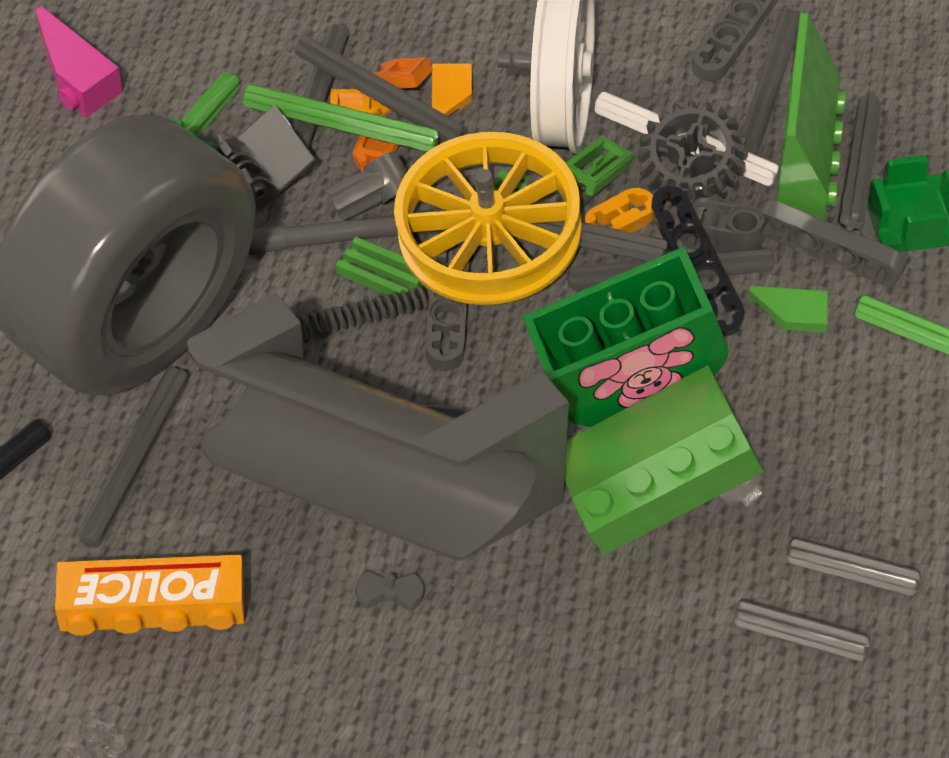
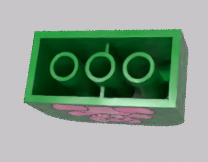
M681 247L522 316L545 375L569 402L568 420L580 426L592 427L707 365L713 375H716L728 357L727 343L685 247Z

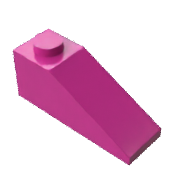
M40 6L35 10L40 37L58 88L57 95L61 103L68 110L76 109L87 118L123 93L119 67L45 8Z

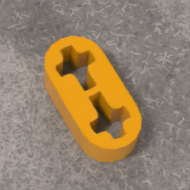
M642 188L625 190L590 209L585 216V222L595 225L596 222H600L603 225L611 223L610 228L634 232L653 220L651 213L653 195ZM633 204L636 207L644 206V210L640 211L636 207L629 210V205Z

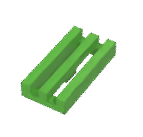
M600 136L565 163L573 173L578 189L582 185L587 186L585 194L592 197L625 172L632 164L635 155L608 138ZM605 149L609 151L604 156L600 155L598 158H596L594 160V163L590 165L588 168H586L584 171L581 170L583 166H585L587 163H589L591 160H593L595 157L601 154Z
M358 237L353 239L352 248H347L343 253L344 259H339L335 265L336 274L387 294L390 297L392 292L397 293L399 297L401 290L407 294L409 288H412L415 292L417 286L421 287L423 285L411 273L401 255ZM352 263H355V264H357V265H360V266H362V267H364V268H367V269H369V270H371V271H374L376 274L381 275V276H383V277H385V278H390V279H393V280H395V281H397V282H400V283H402V284H405V285L409 286V288L403 287V286H401V285H399V284H396V283H394V282H392V281H389V280H387V279H385V278H382V277H380V276H377V275H375V274H373V273H370V272H368V271H366V270H363V269H361V268H359V267H356V266H354V265H351V264H352Z

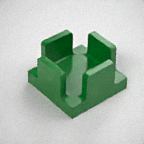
M926 155L895 158L887 161L884 179H872V182H870L867 203L868 213L879 243L891 247L898 252L949 246V170H945L944 175H927L929 161Z

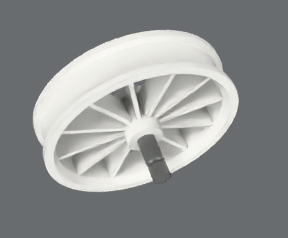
M538 0L532 53L515 52L513 54L507 51L498 52V68H511L513 66L516 69H531L530 113L533 140L547 147H568L571 154H578L583 148L589 116L594 67L595 0Z

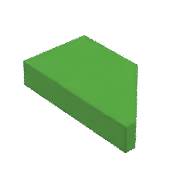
M762 286L749 287L748 299L754 304L758 303L772 316V320L783 330L826 333L828 325V291Z

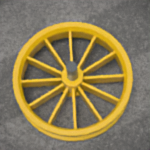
M505 132L472 133L456 137L434 147L411 166L402 179L395 198V223L401 254L407 267L427 288L457 302L495 305L517 301L539 292L555 281L566 270L577 252L581 239L580 196L575 177L570 168L558 154L547 146L517 134ZM489 164L513 166L497 191L494 190ZM483 165V169L475 173L477 190L475 192L459 170ZM526 170H530L543 177L512 194ZM448 176L465 199L431 186ZM558 190L564 200L561 203L530 205ZM419 200L446 210L413 213ZM565 221L560 235L531 224ZM445 230L420 245L416 243L411 232ZM512 236L548 250L531 261ZM465 240L448 267L431 259ZM502 243L520 266L501 272H493L492 246ZM478 245L487 247L488 273L462 271Z

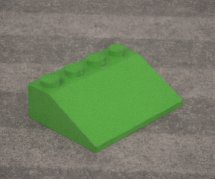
M800 13L788 93L776 201L824 220L826 207L835 206L837 182H830V175H838L840 151H833V144H841L843 121L836 120V114L843 115L846 91L839 90L840 73L809 13Z
M708 365L567 439L565 482L588 534L603 554L624 546L764 472Z

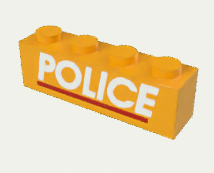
M242 555L57 562L55 612L60 631H68L73 635L84 636L93 633L94 630L107 629L131 634L138 632L141 628L161 627L169 632H178L184 630L187 626L207 625L215 630H224L232 627L233 624H244V570Z

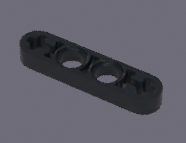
M675 186L660 188L652 197L651 213L663 239L667 240L670 252L679 249L676 245V240L682 234L691 233L698 237L700 246L696 251L688 253L696 273L708 269L717 274L719 278L718 284L714 288L704 289L708 300H711L710 304L716 318L718 317V306L714 299L721 295V303L725 311L735 312L732 317V324L727 325L724 320L718 321L723 336L734 335L743 326L745 311L733 284L686 193ZM669 199L672 204L680 203L677 206V216L681 223L674 227V219L668 210L660 211L663 208V200Z

